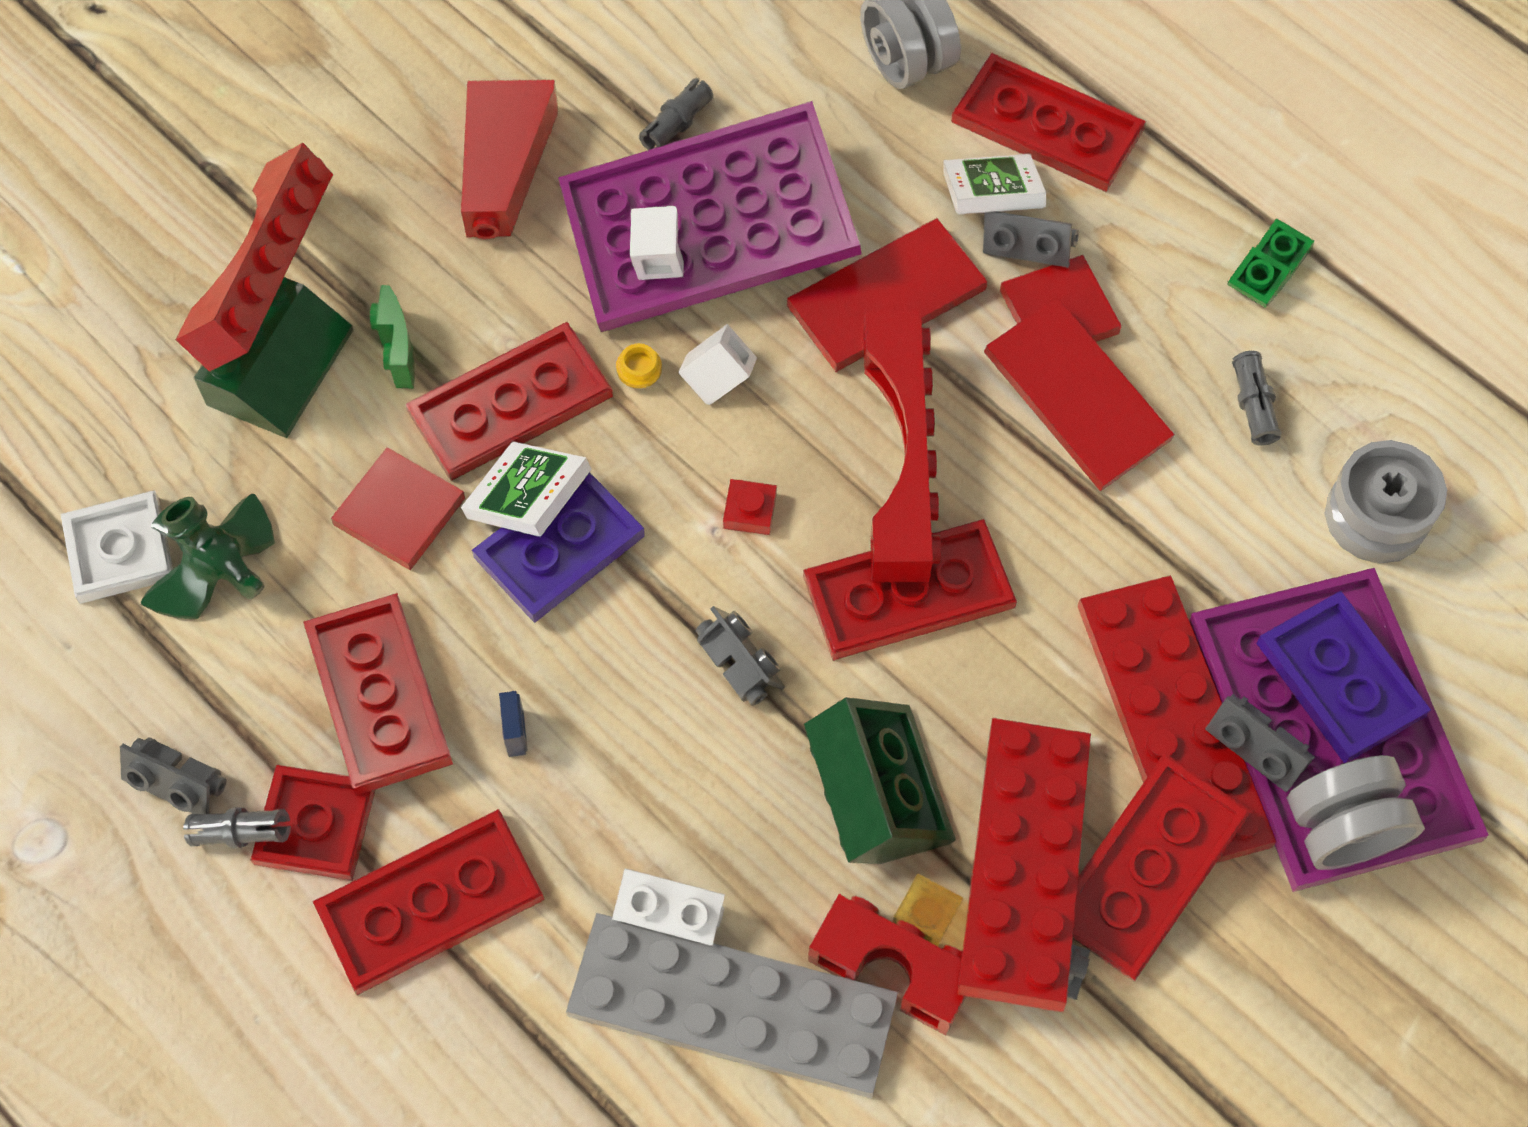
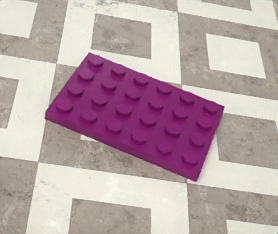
M812 101L558 177L596 321L601 333L862 255L860 242ZM675 206L678 212V245L684 261L683 277L638 280L630 258L631 209Z
M1375 568L1192 613L1189 622L1221 703L1232 694L1239 699L1245 696L1249 699V703L1272 720L1268 727L1273 731L1282 727L1301 743L1309 745L1310 748L1307 751L1315 756L1310 765L1299 775L1287 792L1283 791L1245 761L1276 839L1275 847L1292 892L1483 842L1489 836ZM1342 591L1431 709L1429 714L1422 720L1350 762L1383 755L1394 757L1406 783V787L1397 798L1413 801L1425 829L1409 843L1387 854L1347 867L1322 870L1316 869L1313 865L1304 842L1313 828L1298 825L1287 797L1294 788L1304 781L1344 763L1256 643L1260 635L1335 593Z

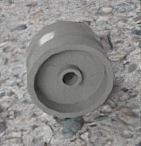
M865 0L861 5L860 21L869 53L886 81L895 88L905 89L922 81L927 72L937 74L954 66L960 60L961 43L959 30L953 12L946 0Z
M1387 440L1371 442L1353 452L1344 464L1336 483L1327 497L1325 517L1329 532L1341 548L1358 559L1380 564L1397 562L1417 551L1445 508L1447 487L1443 473L1429 455L1410 444Z
M1384 755L1367 757L1339 765L1304 781L1290 792L1287 800L1296 822L1301 827L1313 828L1304 842L1316 869L1330 870L1371 860L1409 843L1424 831V825L1413 801L1397 798L1406 787V783L1394 757Z

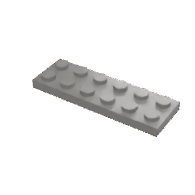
M596 913L566 1014L567 1017L872 1098L898 992L714 943L712 946L613 920L611 916Z

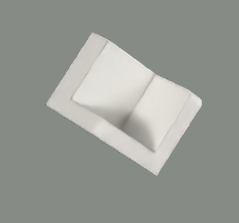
M675 206L631 209L630 258L638 280L683 277L684 261L678 245V212Z
M726 324L686 355L678 373L707 405H711L750 377L757 357L733 329Z

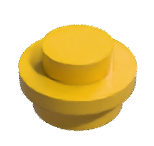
M636 343L627 346L618 356L616 371L619 379L625 385L632 388H645L651 386L659 379L662 372V362L658 353L650 346Z

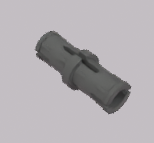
M693 78L678 96L667 100L661 106V112L639 133L642 145L647 150L667 145L679 132H685L693 124L692 119L713 99V91L710 86L703 80L699 84V78Z
M1258 351L1239 353L1233 358L1232 365L1235 368L1240 388L1237 400L1239 407L1246 412L1252 436L1251 441L1254 445L1258 446L1272 444L1282 436L1273 403L1276 400L1274 388L1267 383L1261 353Z
M242 807L228 809L223 814L195 813L187 816L183 830H202L198 831V834H186L184 838L187 844L193 847L226 844L229 848H242L247 846L249 842H285L290 835L291 826L272 827L271 825H276L277 822L290 821V817L285 809L248 812Z

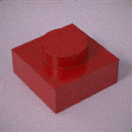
M730 479L723 517V529L770 535L777 496V485Z

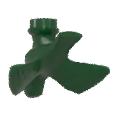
M250 494L243 498L219 526L207 523L208 512L205 506L198 504L193 497L181 498L165 508L152 522L151 528L175 540L183 552L181 563L158 580L145 593L141 600V605L156 613L174 618L198 619L210 603L214 588L219 579L229 581L247 599H253L259 595L265 587L259 576L247 567L242 557L261 553L272 546L275 540L272 524L257 496Z

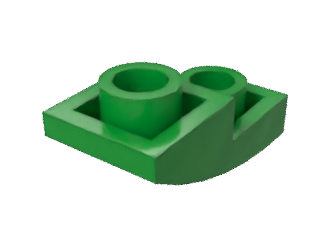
M1276 218L1258 245L1252 247L1229 279L1227 285L1266 308L1313 248L1315 240Z
M381 285L379 302L371 304V329L378 331L382 347L384 348V369L391 371L395 387L414 389L415 364L413 348L402 308L390 285Z

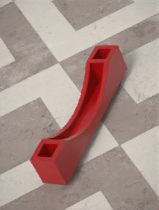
M304 143L272 159L264 166L252 190L256 195L257 208L253 223L245 240L223 273L191 308L175 339L209 372L248 353L333 176V173L326 167L324 162Z
M921 309L865 310L863 329L864 374L880 389L893 409L901 430L905 453L903 468L897 484L888 500L872 518L870 536L872 583L930 582L932 564L941 563L940 535H932L931 521H938L939 496L938 492H930L929 478H936L937 455L936 450H928L927 437H934L935 414L934 408H926L925 396H932L933 374L932 367H924L923 355H930V327H922Z

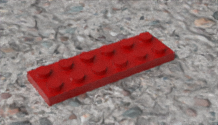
M1172 576L1080 598L1077 607L1143 783L1165 752L1251 810L1250 815L1217 863L1273 848L1276 839L1244 759L1205 730L1222 703Z
M992 718L957 995L1064 1012L1068 993L1091 733Z

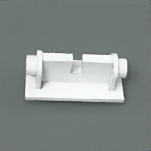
M625 868L612 919L712 946L717 927L720 926L724 913L722 905L725 894Z

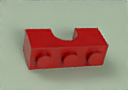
M838 894L809 946L808 961L835 976L854 981L857 980L863 968L875 960L886 959L896 962L907 973L910 984L902 998L900 1011L946 1036L967 997L957 995L962 951L949 945H945L943 949L924 939L925 934L923 931L906 921L899 920L897 924L878 915L879 909L875 905L861 897L852 896L850 900Z

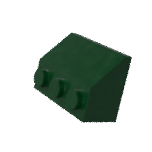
M284 277L248 353L210 372L201 365L194 376V380L206 406L288 438L354 329L352 324L304 284Z
M845 697L804 723L810 743V752L816 761L824 786V795L830 805L839 833V842L845 852L848 863L883 864L943 847L956 841L910 705Z

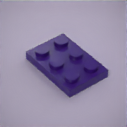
M589 472L541 537L501 527L473 548L472 553L474 559L522 611L536 623L645 537L644 527Z
M1342 591L1335 593L1260 635L1256 643L1344 764L1422 720L1431 711L1430 707Z

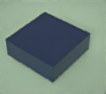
M517 691L499 693L503 740L508 757L526 755L528 747L524 709L520 694H517Z

